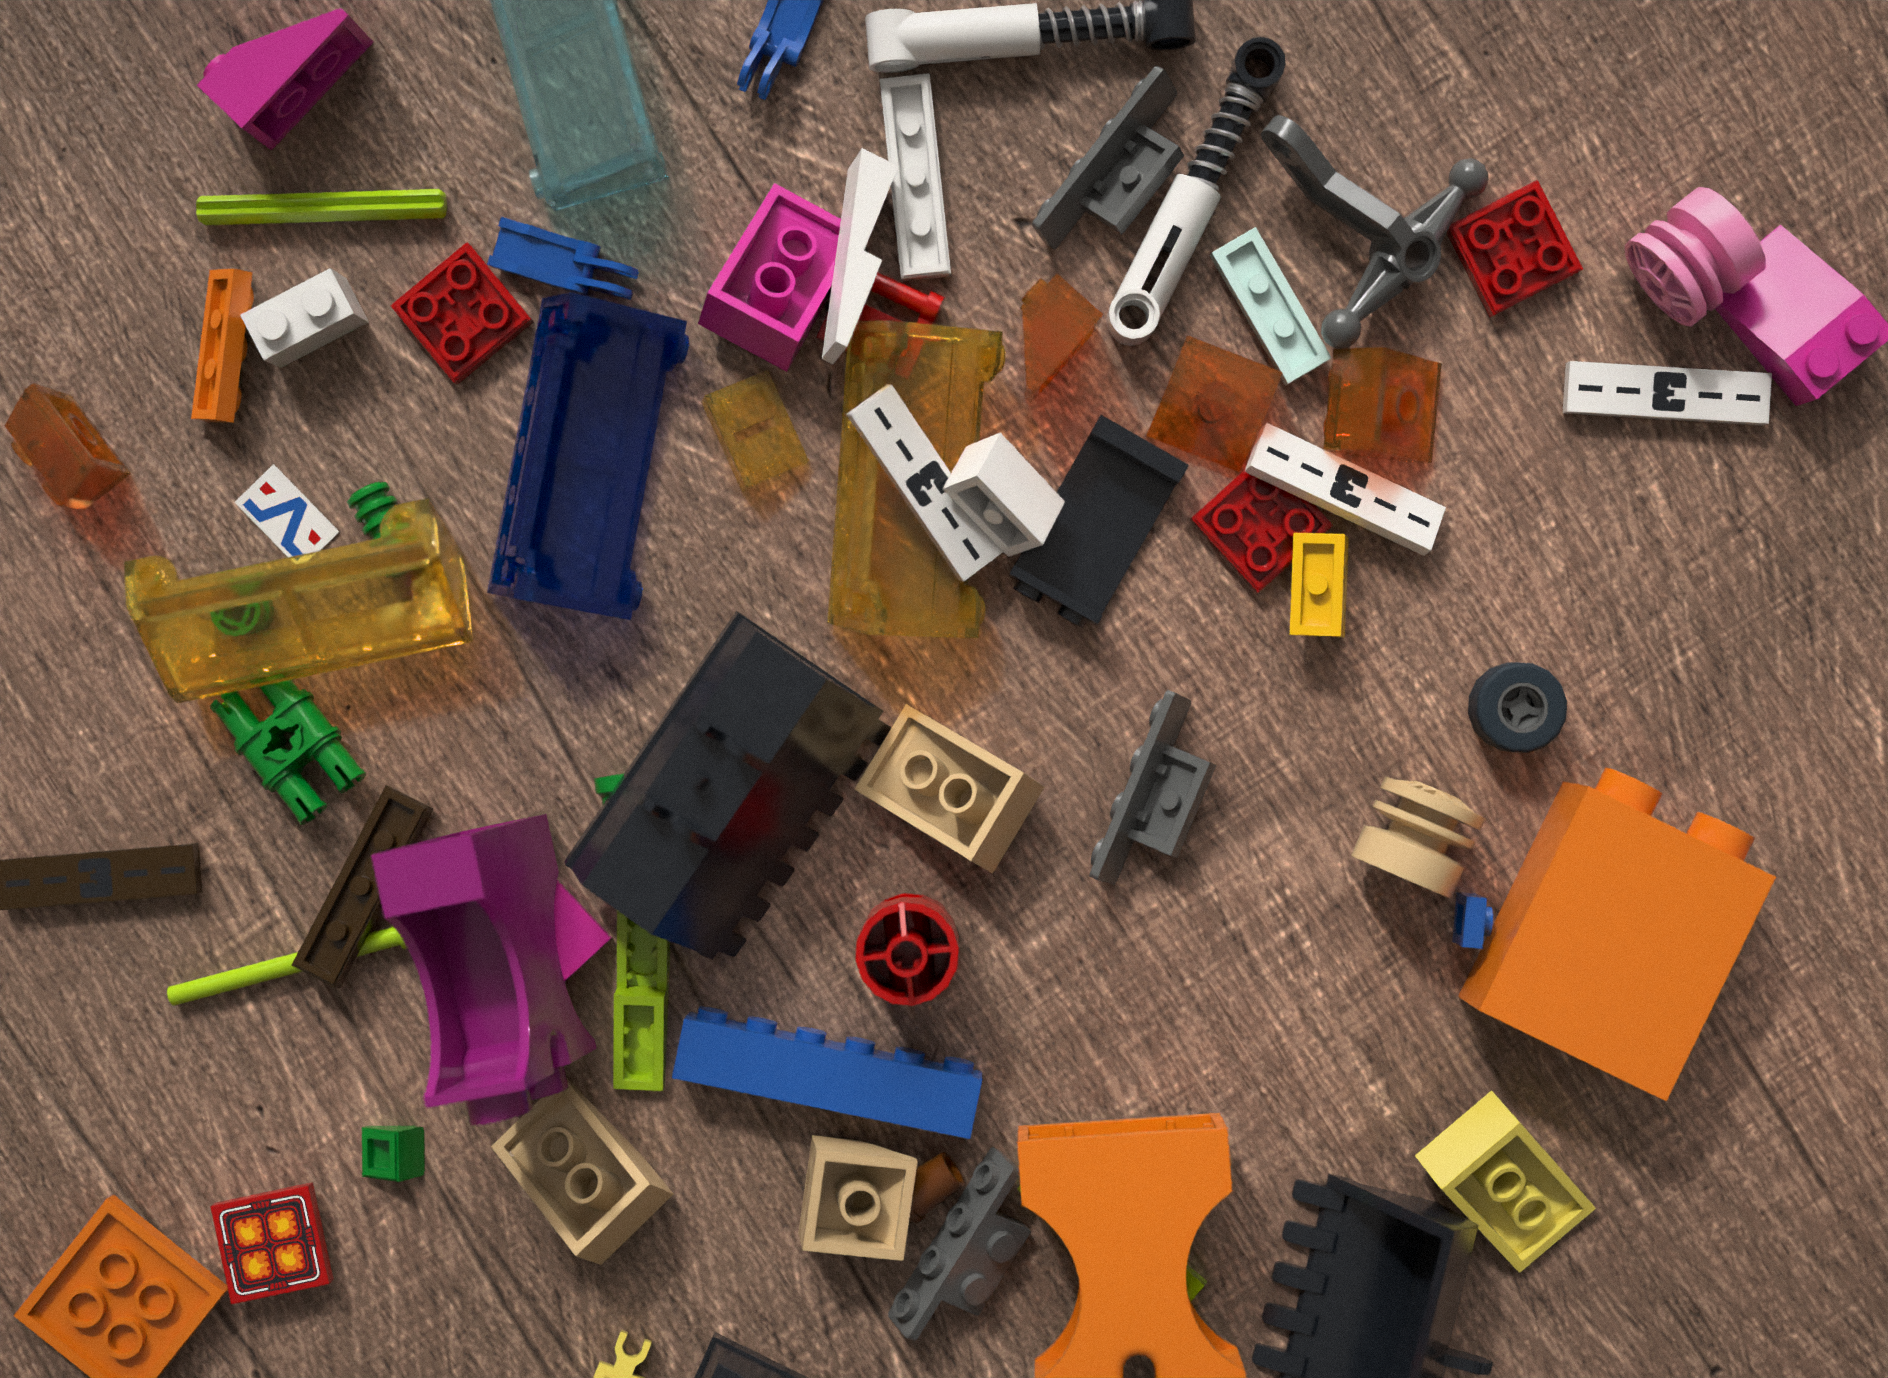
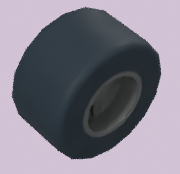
M1503 663L1489 668L1476 680L1469 695L1468 715L1474 731L1486 744L1501 751L1530 753L1546 747L1559 735L1566 721L1567 699L1561 683L1550 671L1533 663Z

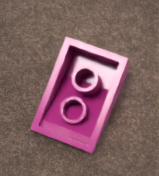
M342 8L232 47L226 55H218L206 66L203 73L204 78L197 86L243 130L272 151L374 42Z
M774 183L707 292L698 324L787 372L831 293L841 219Z
M1780 225L1760 241L1766 256V269L1736 293L1723 292V302L1715 309L1768 373H1772V378L1794 405L1798 406L1817 400L1888 341V323L1863 293Z

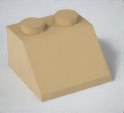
M812 1135L798 1231L802 1250L903 1261L918 1162L917 1158L861 1140Z

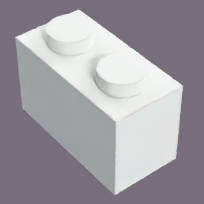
M331 268L240 315L263 360L280 368L369 322L347 279Z
M1001 433L966 446L943 487V490L1008 557L1043 545L1065 503L1048 482L1041 477Z

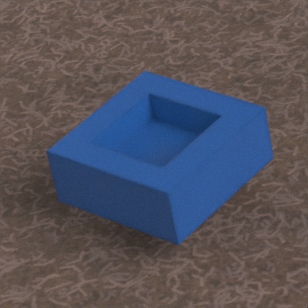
M1456 892L1452 942L1465 948L1483 949L1484 937H1490L1492 932V907L1487 906V898L1481 895Z

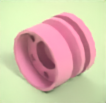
M1696 188L1667 212V222L1655 220L1645 229V234L1638 233L1625 245V257L1642 289L1670 318L1681 325L1690 327L1707 315L1706 310L1712 311L1723 302V292L1736 293L1766 269V256L1761 242L1750 224L1731 203L1709 188Z

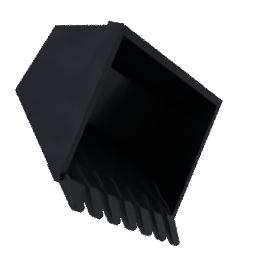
M736 610L564 861L565 866L573 870L583 887L650 934L692 949L712 960L718 951L735 957L746 942L744 936L733 931L743 916L757 922L762 919L769 909L770 903L757 896L767 880L781 887L787 883L795 868L782 861V858L791 845L806 852L811 848L819 836L817 831L806 825L816 809L829 816L835 813L842 803L843 797L830 790L840 774L853 781L858 780L866 768L867 762L856 756L855 752L865 738L878 746L882 745L892 727L879 719L884 712L882 709Z

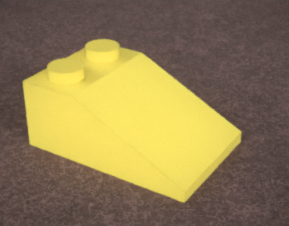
M1492 1090L1415 1155L1441 1190L1469 1220L1478 1224V1229L1519 1273L1596 1209Z

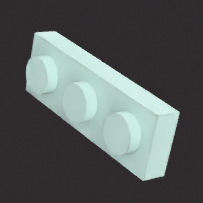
M1256 227L1211 253V259L1285 386L1332 358Z

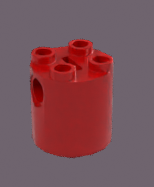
M902 893L884 899L870 911L857 938L855 961L862 981L874 995L891 1004L914 1006L934 999L948 987L957 970L959 935L954 919L941 902L923 894Z

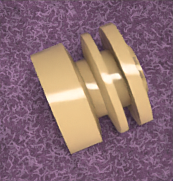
M1385 776L1380 788L1400 797L1399 804L1396 808L1378 800L1374 801L1372 807L1390 819V825L1387 830L1364 825L1351 856L1443 896L1452 898L1464 867L1445 855L1448 845L1473 849L1474 841L1454 831L1458 822L1481 830L1485 818L1473 812L1461 799L1415 780H1395Z

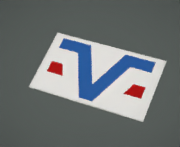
M274 464L235 501L245 514L300 570L339 533L329 520Z

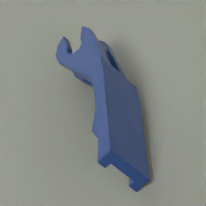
M768 0L761 20L752 35L749 45L751 51L742 66L737 85L740 86L739 90L746 92L763 55L769 56L771 60L764 70L757 91L760 94L759 98L766 100L783 62L794 67L798 66L824 0Z
M504 217L500 218L498 226L501 228L493 255L489 256L487 263L490 267L581 295H587L590 289L631 300L632 290L609 282L594 280L592 276L594 269L637 279L638 269L622 263L599 259L598 255L601 247L596 244L569 238Z

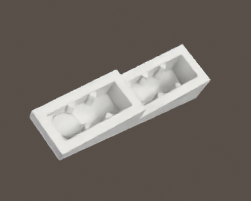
M863 148L847 172L822 359L831 364H834L847 348L881 265L882 259L864 250L898 169L897 165Z

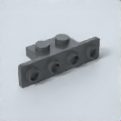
M1155 66L1146 78L1137 83L1129 100L1115 118L1110 119L1104 125L1100 137L1083 158L1074 163L1067 179L1056 193L1041 205L1037 217L1032 222V227L1044 243L1052 249H1056L1085 212L1122 235L1184 157L1178 145L1151 129L1177 96V90L1164 69Z
M1167 690L1163 699L1158 700L1154 705L1149 718L1151 728L1144 745L1137 748L1130 762L1131 776L1124 792L1119 793L1112 804L1110 811L1112 821L1105 838L1098 841L1092 852V869L1089 874L1091 878L1113 885L1116 884L1134 840L1178 858L1217 766L1174 748L1176 739L1191 706V700Z
M994 1147L990 1148L983 1161L974 1170L972 1179L957 1203L949 1210L945 1222L930 1246L923 1252L919 1264L904 1288L896 1295L893 1305L888 1312V1317L907 1339L912 1341L918 1339L941 1300L979 1316L1031 1233L1023 1222L998 1211L1020 1174L1019 1168L1004 1153Z

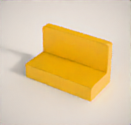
M1293 534L1290 635L1345 638L1349 537L1346 534Z

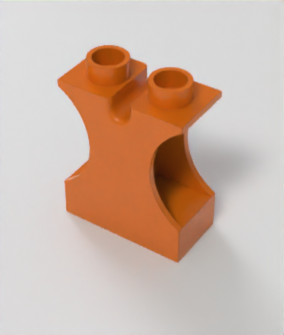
M1208 1113L1018 1126L1017 1145L1022 1206L1036 1213L1057 1232L1072 1256L1079 1277L1078 1294L1070 1319L1055 1342L1035 1358V1378H1124L1123 1370L1126 1361L1136 1355L1146 1356L1152 1361L1154 1378H1246V1372L1237 1346L1222 1338L1204 1322L1191 1303L1186 1287L1187 1260L1196 1232L1209 1212L1232 1192L1228 1128L1221 1114Z

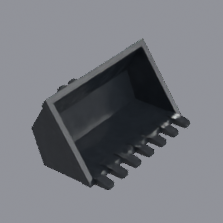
M1328 1173L1326 1185L1296 1179L1292 1189L1293 1198L1320 1206L1316 1226L1287 1220L1284 1223L1282 1230L1283 1239L1308 1247L1310 1251L1306 1267L1282 1261L1275 1262L1272 1279L1277 1283L1300 1289L1296 1308L1271 1302L1265 1303L1262 1313L1263 1322L1290 1330L1286 1349L1257 1343L1252 1354L1253 1363L1279 1371V1378H1444L1446 1366L1476 1375H1490L1493 1362L1475 1354L1449 1348L1478 1224L1438 1202L1361 1184L1347 1177Z

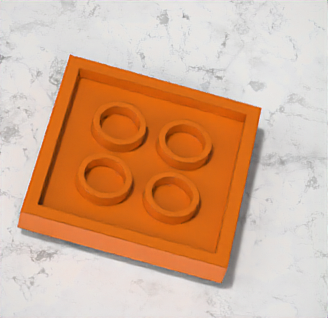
M113 1194L104 1201L14 1314V1317L90 1378H159L226 1294L228 1288L223 1281Z

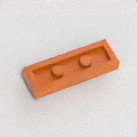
M235 268L209 270L191 419L206 422L234 423L235 413L241 403V389L239 387L241 363L246 357L248 348L245 337L246 325L240 315L250 310L253 305L252 272Z

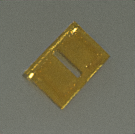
M768 370L703 397L701 401L742 492L809 462ZM774 418L777 426L736 442L733 434Z

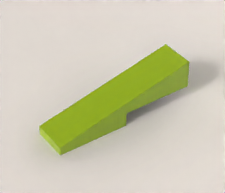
M617 911V988L614 993L613 1089L663 1091L666 1068L670 941L650 934L619 911Z

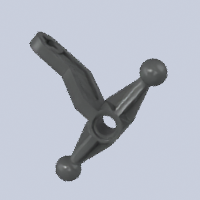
M1281 115L1275 116L1261 133L1262 140L1307 199L1371 241L1369 250L1370 262L1347 307L1331 311L1322 322L1321 335L1324 341L1336 349L1349 348L1357 342L1361 334V320L1403 290L1408 289L1413 282L1425 281L1435 273L1441 259L1440 244L1463 200L1477 197L1483 193L1489 180L1488 171L1480 161L1473 158L1460 160L1454 164L1449 173V187L1408 216L1402 217L1400 213L1336 172L1309 135L1289 118Z

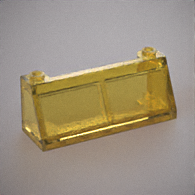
M857 321L847 346L828 624L867 635L979 638V628L985 617L983 598L979 596L974 586L968 585L969 578L965 581L958 580L846 414L885 385H892L952 473L966 446L980 441L984 383L993 381L997 373L1002 371L1005 364L1006 353L1002 344V331L898 321Z
M425 498L406 502L391 508L381 521V538L183 580H178L175 566L168 559L161 556H149L125 561L126 608L169 696L176 703H182L473 642L463 553L430 499Z

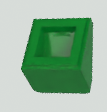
M362 1127V1177L401 1182L420 1177L424 1174L423 1127Z

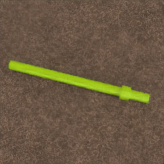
M389 927L369 933L357 957L399 945L402 949L408 948L394 927ZM298 952L169 986L167 988L169 1002L172 1006L302 972L292 966Z

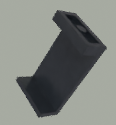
M1100 415L1056 492L1065 503L1044 544L1022 552L1012 568L1009 576L1017 580L1013 589L1037 603H1040L1042 597L1045 596L1061 605L1057 614L1080 628H1083L1087 621L1097 625L1103 616V611L1169 496L1180 482L1189 465Z

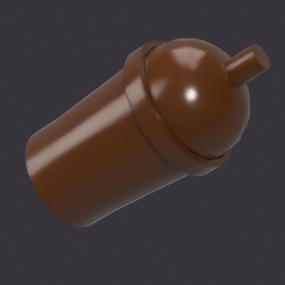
M941 1152L917 1167L909 1224L913 1222L918 1224L923 1221L926 1214L965 1186V1180L961 1171L947 1153Z

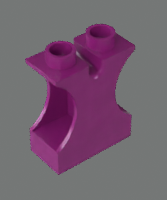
M547 814L456 832L372 854L384 917L397 930L405 942L417 968L425 995L431 1038L430 1070L423 1097L425 1108L465 1101L470 1125H484L524 1115L533 1110L531 1100L554 1095L568 1089L564 1066L597 1049L595 1039L585 1029L573 1007L559 962L554 926V898L559 870Z

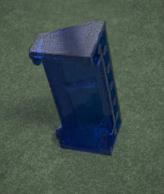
M572 292L542 298L487 593L631 620L632 612L637 610L640 605L643 591L641 581H637L635 571L630 569L666 375L667 372H671L675 368L677 363L682 364L685 361L689 349V336L685 334L687 321Z

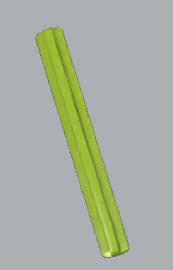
M440 189L200 196L196 201L197 219L204 225L444 218L447 213L446 195Z

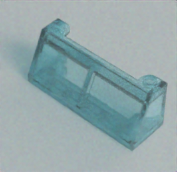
M490 0L537 167L529 170L531 183L537 199L545 198L551 208L556 211L670 179L663 154L659 153L654 136L656 135L655 130L649 119L617 0Z

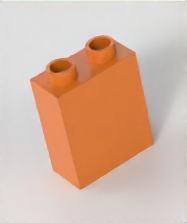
M1605 767L1595 789L1586 785L1562 782L1495 919L1491 935L1486 938L1483 949L1480 950L1458 997L1477 1010L1667 1102L1776 877L1744 862L1755 840L1750 834L1701 812H1696L1687 833L1652 817L1663 793L1633 777Z

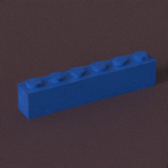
M699 1007L697 1013L689 1012L683 1020L672 1075L673 1079L967 1139L971 1138L982 1084V1071L974 1070V1063L972 1061L956 1057H945L944 1063L924 1059V1052L907 1047H896L895 1053L876 1050L875 1042L859 1037H846L845 1043L827 1040L826 1032L810 1027H797L796 1033L776 1029L777 1022L761 1017H748L747 1023L727 1019L728 1012L712 1007Z

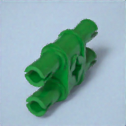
M271 657L260 663V666L264 669L260 672L255 667L249 674L251 680L255 681L275 707L271 716L265 721L260 722L240 696L237 689L228 690L220 695L224 702L221 703L218 699H215L210 705V709L213 713H216L236 739L233 744L235 752L247 759L263 780V788L271 793L277 792L296 816L299 824L305 825L317 818L314 814L315 811L319 814L323 813L327 808V804L320 799L301 773L304 766L316 760L336 785V789L340 794L356 786L352 782L356 779L357 782H361L366 777V772L359 767L341 744V730L338 726L333 727L313 702V694L305 689L299 690L280 666L276 657ZM286 731L295 733L290 738V743L293 746L291 750L282 749L287 742L283 735Z

